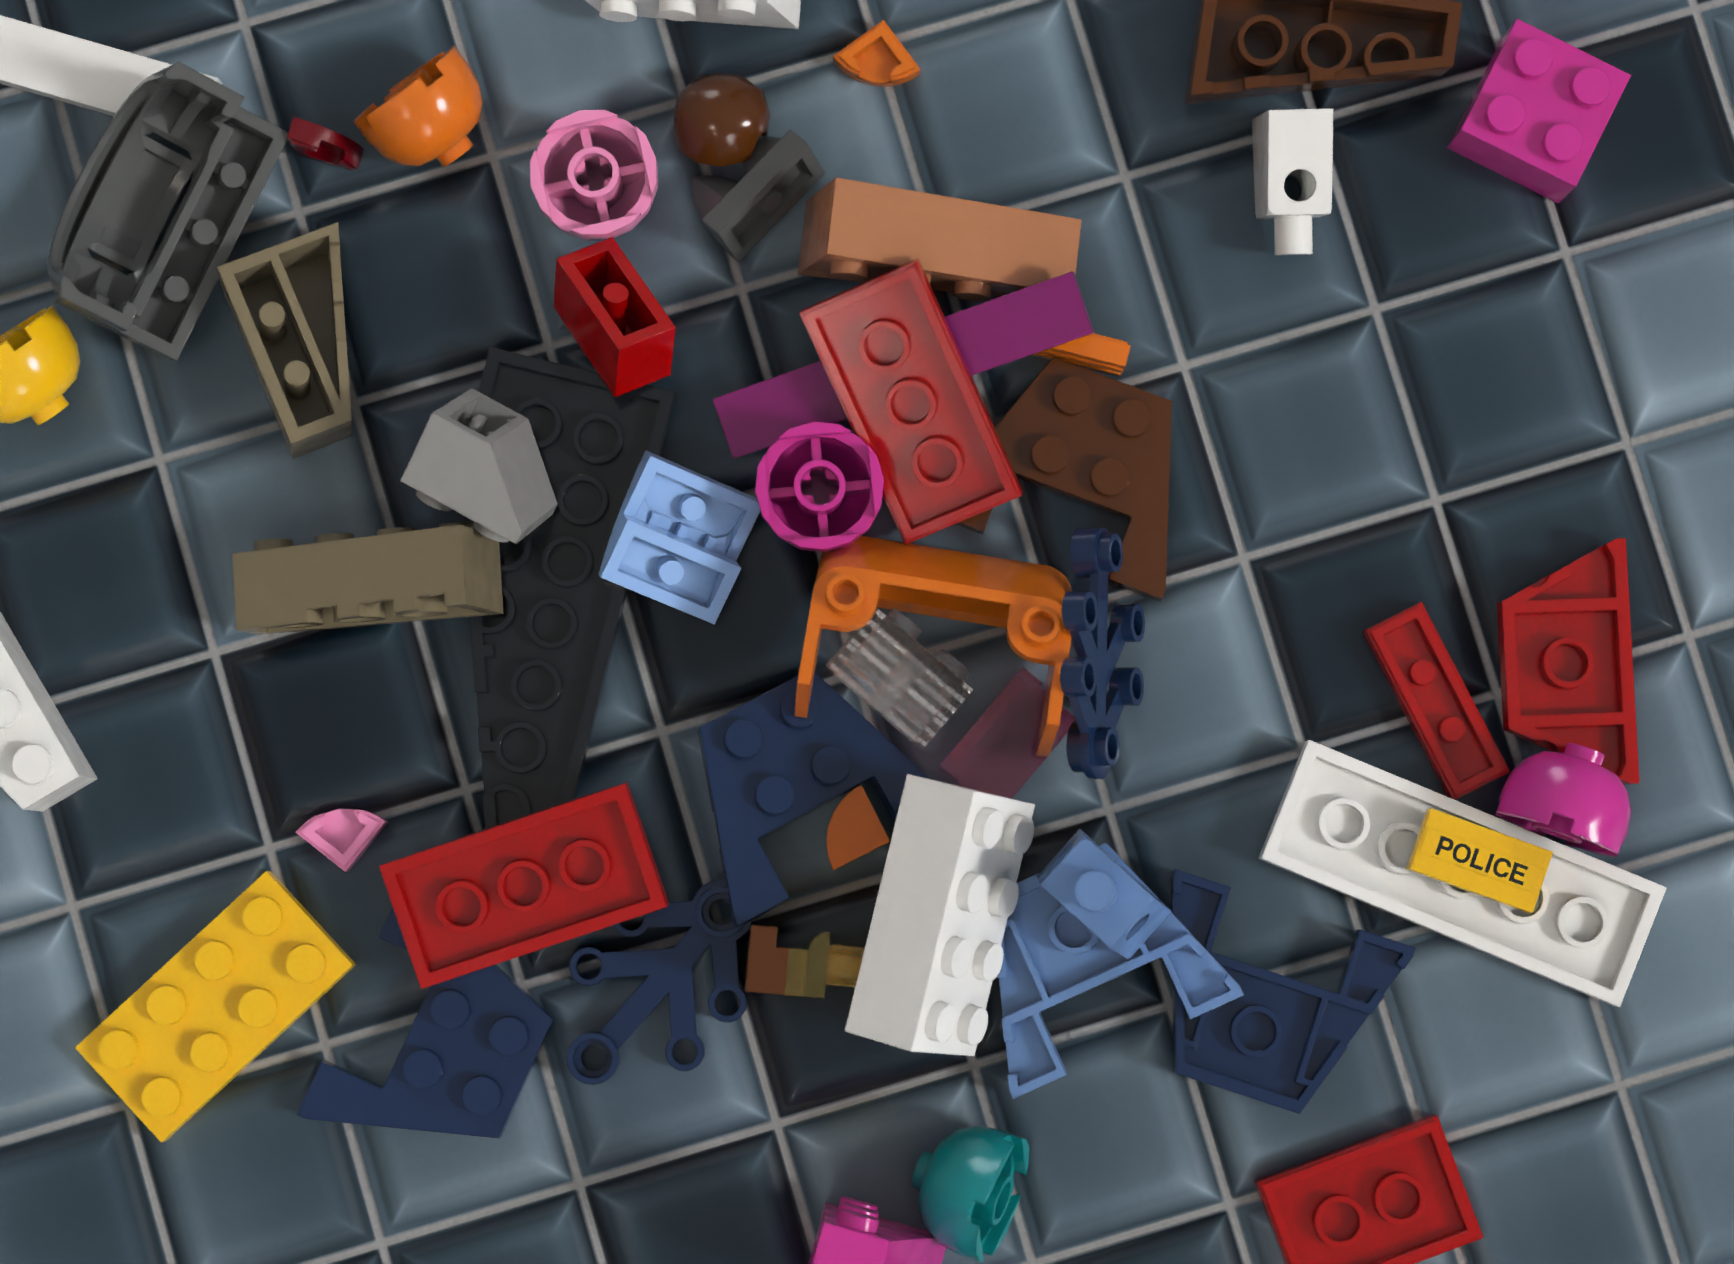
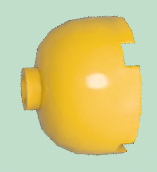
M53 305L47 309L40 310L0 336V423L13 424L31 416L38 426L54 417L69 405L62 394L77 379L80 357L78 345L69 327Z

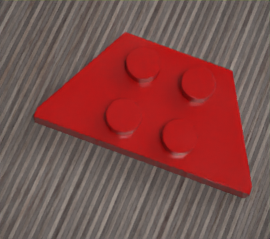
M1616 538L1497 603L1503 730L1551 752L1564 753L1567 743H1574L1596 750L1605 755L1601 766L1616 774L1622 783L1626 785L1639 784L1640 780L1626 538Z

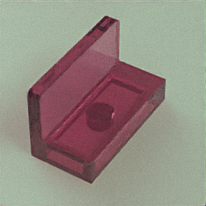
M1023 667L938 768L959 786L1012 799L1047 758L1036 755L1045 691L1040 688L1043 683ZM1063 706L1060 725L1051 752L1068 733L1070 725L1076 721L1074 715Z

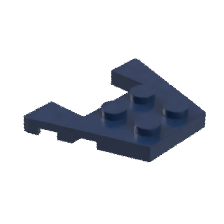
M816 672L814 674L807 718L794 716L798 676L699 727L698 730L711 809L714 812L719 839L723 873H725L729 894L731 919L736 929L785 903L790 898L758 840L868 781L873 782L895 822L907 774L930 779Z
M1177 869L1173 870L1171 877L1172 913L1241 986L1244 993L1243 996L1190 1019L1172 980L1174 1073L1300 1114L1348 1048V1043L1382 1001L1385 996L1384 993L1402 969H1405L1413 958L1416 948L1370 932L1356 930L1340 985L1335 993L1213 953L1212 946L1231 887Z
M392 906L379 938L407 950ZM497 964L432 985L427 991L384 1086L324 1060L321 1061L297 1115L311 1120L500 1138L555 1018Z

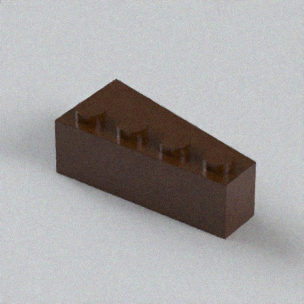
M1199 0L1185 104L1442 76L1454 66L1463 2L1449 0Z

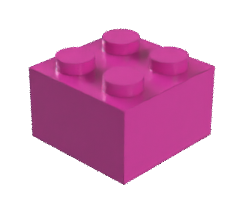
M1516 19L1500 40L1447 148L1559 204L1577 186L1631 75Z

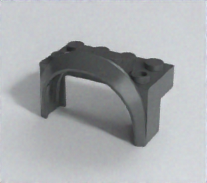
M177 62L147 77L127 97L104 130L86 161L61 214L47 262L48 275L54 294L57 296L54 303L170 361H177L219 278L217 267L226 264L288 139V132L240 107L244 96L181 62ZM155 133L189 151L191 159L145 135ZM192 174V181L153 259L146 265L178 197ZM90 252L131 272V274L125 275L92 258Z

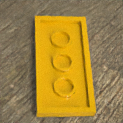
M265 871L82 1040L75 1049L162 1143L174 1135L357 964L271 871Z

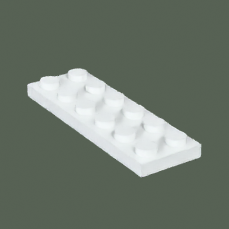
M1307 740L1304 743L1258 857L1262 861L1616 1007L1621 1006L1667 887L1311 740ZM1432 808L1552 851L1553 854L1533 913L1523 912L1407 870L1406 867L1426 809Z

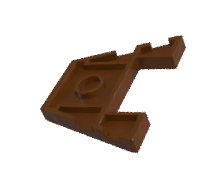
M1053 357L995 427L998 437L1016 477L1129 520L1122 539L1123 561L1121 568L1118 572H1110L1108 582L1161 601L1166 591L1172 401ZM992 509L956 523V525L983 534Z

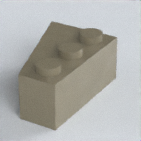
M338 222L218 266L220 288L292 459L351 437L352 414Z

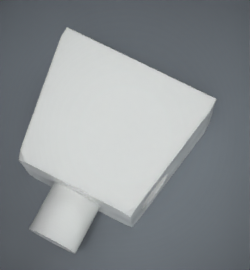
M1333 109L1268 110L1252 119L1256 219H1274V255L1313 254L1312 218L1329 215L1332 209ZM1287 176L1295 178L1301 186V195L1297 201L1289 198L1285 193L1284 182Z

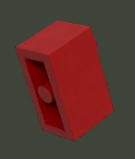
M608 238L556 258L553 308L613 396H620L671 375L676 327L614 238Z

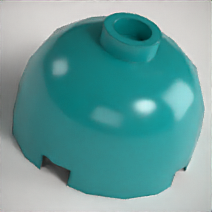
M985 1126L963 1128L946 1136L939 1143L934 1153L925 1151L921 1155L913 1173L912 1187L920 1190L918 1209L927 1231L939 1244L956 1254L977 1262H984L983 1253L990 1256L994 1254L1008 1231L1021 1197L1019 1194L1012 1195L1014 1171L1023 1175L1027 1174L1029 1145L1026 1138Z

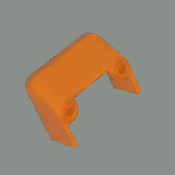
M867 536L859 537L849 546L829 552H822L809 610L797 681L794 716L807 718L822 629L840 632L858 630L873 618L877 607L1006 628V637L1011 649L1022 659L1033 663L1049 665L1036 751L1037 756L1049 757L1060 725L1064 697L1060 682L1061 666L1064 659L1069 657L1072 639L1062 620V601L1067 592H1072L1071 585L1059 570L1047 565L911 543L905 545L904 542Z

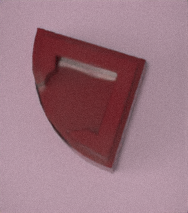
M293 117L287 138L299 156L351 171L353 169L358 170L364 151L362 146L326 127Z

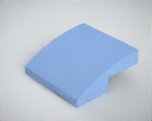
M645 450L614 524L599 570V576L715 625L741 571V566L736 561L761 511L758 500L751 495Z

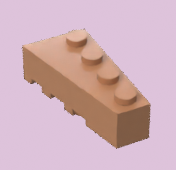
M836 177L806 201L798 275L865 282L919 258L932 290L952 292L954 297L964 300L988 301L991 297L998 298L1072 271L1076 276L1082 219Z

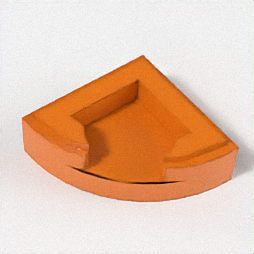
M884 20L833 55V62L841 71L852 79L867 85L880 87L895 86L906 83L920 75L921 69Z
M862 784L854 788L841 800L830 819L826 840L827 853L833 871L890 842Z

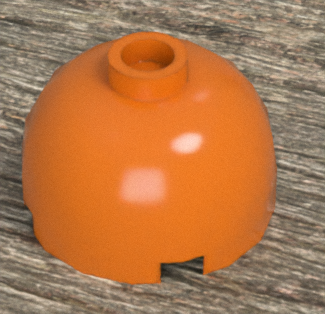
M452 46L445 54L441 52L397 83L388 90L390 93L384 98L385 102L377 107L375 103H372L353 122L366 140L383 157L399 165L417 167L437 158L441 165L446 167L474 145L467 135L480 119L483 104L480 84L469 64L457 48Z

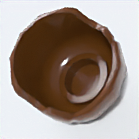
M719 72L706 74L702 78L695 79L681 92L674 110V139L679 152L696 163L720 167L744 163L750 160L758 138L768 135L770 111L764 91L741 75Z

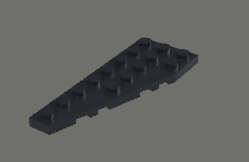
M492 347L489 348L478 392L529 419L558 505L551 517L517 544L511 541L506 543L499 542L504 614L470 617L475 693H477L479 718V750L482 758L485 829L576 799L628 591L625 587L601 578L599 570L620 508L645 450L660 457L662 455L676 398L675 391L645 385L614 397L596 372ZM463 515L464 522H475Z

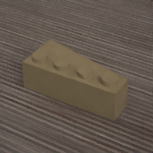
M474 522L444 523L438 525V528L422 530L407 527L386 528L377 530V535L359 538H354V534L351 533L321 534L315 536V543L293 546L292 539L254 541V551L232 554L236 631L263 635L504 614L499 542L479 533L473 526Z

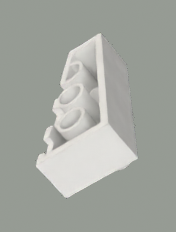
M0 612V787L23 810L43 812L98 778Z

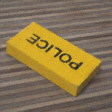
M1427 808L1406 869L1523 912L1533 913L1553 852L1444 812Z

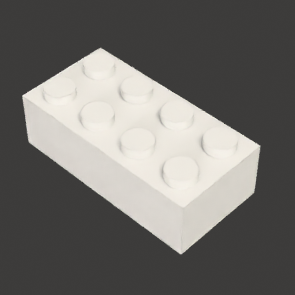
M907 774L845 1032L911 1052L975 1056L977 1044L983 1039L987 1030L988 1013L986 1007L992 982L998 976L1003 963V948L1001 944L1007 920L1013 913L1018 901L1019 888L1017 878L1022 857L1030 847L1034 835L1032 816L1035 804Z

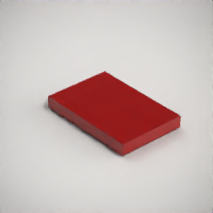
M1435 1114L1254 1181L1285 1264H1415L1484 1238L1439 1118Z

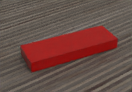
M1422 602L1362 632L1447 797L1456 800L1510 772Z

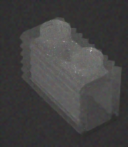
M876 608L873 618L864 627L855 630L828 661L826 670L923 751L972 694L973 689L965 683L971 672L944 649L934 657L921 646L916 639L922 634V631L899 610L893 608L886 616Z

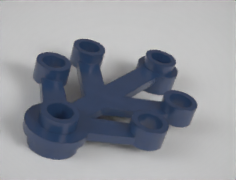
M1105 527L1077 528L1072 535L1070 545L1071 566L1078 579H1089V591L1067 592L1062 601L1063 624L1066 630L1070 632L1078 656L1065 658L1060 672L1062 691L1068 697L1076 719L1068 730L1066 751L1068 763L1073 772L1084 773L1089 779H1103L1108 773L1110 766H1114L1118 761L1120 744L1115 727L1123 707L1138 706L1143 698L1144 681L1141 670L1138 667L1115 668L1125 642H1140L1145 631V617L1140 604H1116L1112 609L1110 625L1107 629L1108 576L1110 572H1118L1121 568L1123 561L1122 542L1117 533H1109ZM1109 682V691L1106 695V687Z
M715 880L705 884L697 891L692 901L671 902L666 908L645 914L643 924L637 930H628L621 923L613 925L618 933L626 937L640 936L649 927H691L673 948L603 952L596 947H584L573 954L569 963L570 974L581 985L592 986L600 983L605 978L649 975L600 1032L585 1033L571 1043L567 1052V1066L575 1079L584 1084L595 1085L603 1083L612 1077L620 1063L619 1048L667 993L669 996L671 1039L666 1045V1059L673 1068L679 1071H690L696 1068L704 1058L705 1046L697 1035L693 964L710 944L716 988L711 992L708 999L709 1011L714 1018L721 1022L736 1021L744 1014L747 1007V997L742 988L739 987L737 940L749 930L753 920L737 929L732 920L724 925L717 924L712 920L710 916L712 904L719 899H725L730 902L726 880ZM585 954H593L601 962V971L595 978H585L578 971V961ZM724 990L735 992L740 1000L738 1011L732 1015H724L716 1008V997ZM689 1039L694 1042L697 1047V1056L693 1062L685 1064L676 1060L673 1054V1047L678 1040ZM590 1045H598L606 1053V1063L600 1069H590L583 1061V1052Z

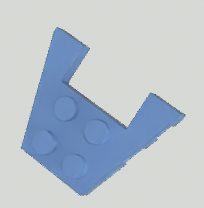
M1108 843L1099 845L1154 894ZM1038 874L1017 883L1019 888L1017 905L1013 913L1008 917L1001 944L1003 948V963L997 976L1000 986L1003 1015L1002 1027L1006 1044L1009 1072L1007 1076L1011 1096L1013 1099L1068 1075L1041 1015L1042 1011L1159 958L1163 959L1190 1019L1243 996L1242 988L1172 912L1128 960L1109 948L1040 885L1037 879Z

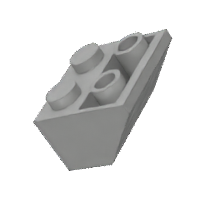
M473 388L432 412L401 478V482L417 490L416 495L422 502L442 511H451L453 509L475 521L473 526L479 533L497 542L506 543L511 541L517 544L551 517L558 505L529 419Z

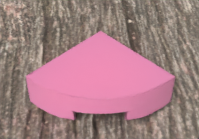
M340 808L312 817L296 833L344 872H349L388 824V821L369 811Z

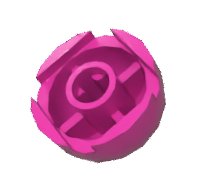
M810 422L788 429L769 447L766 455L764 454L758 465L755 493L764 521L778 538L800 550L829 552L851 545L870 529L881 509L884 477L877 455L860 437L851 433V430L839 424Z
M1567 743L1564 753L1543 751L1525 758L1512 770L1502 788L1496 815L1509 823L1543 837L1546 833L1565 840L1564 844L1601 855L1616 857L1628 833L1631 806L1629 793L1620 778L1601 766L1605 757L1604 754L1582 745Z

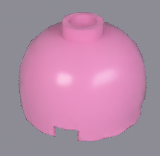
M579 110L556 120L546 131L547 135L540 141L537 151L534 150L530 160V186L543 215L562 232L585 241H603L611 237L617 238L632 231L649 213L658 190L657 160L646 135L628 121L618 118L617 114L606 110Z

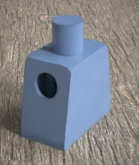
M1081 829L1071 837L1037 875L1040 885L1109 948L1128 960L1172 912Z

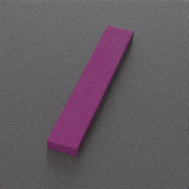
M1073 271L945 316L971 376L1095 333ZM821 361L713 399L733 459L770 447L778 440V437L790 428L810 422L836 424L847 420Z

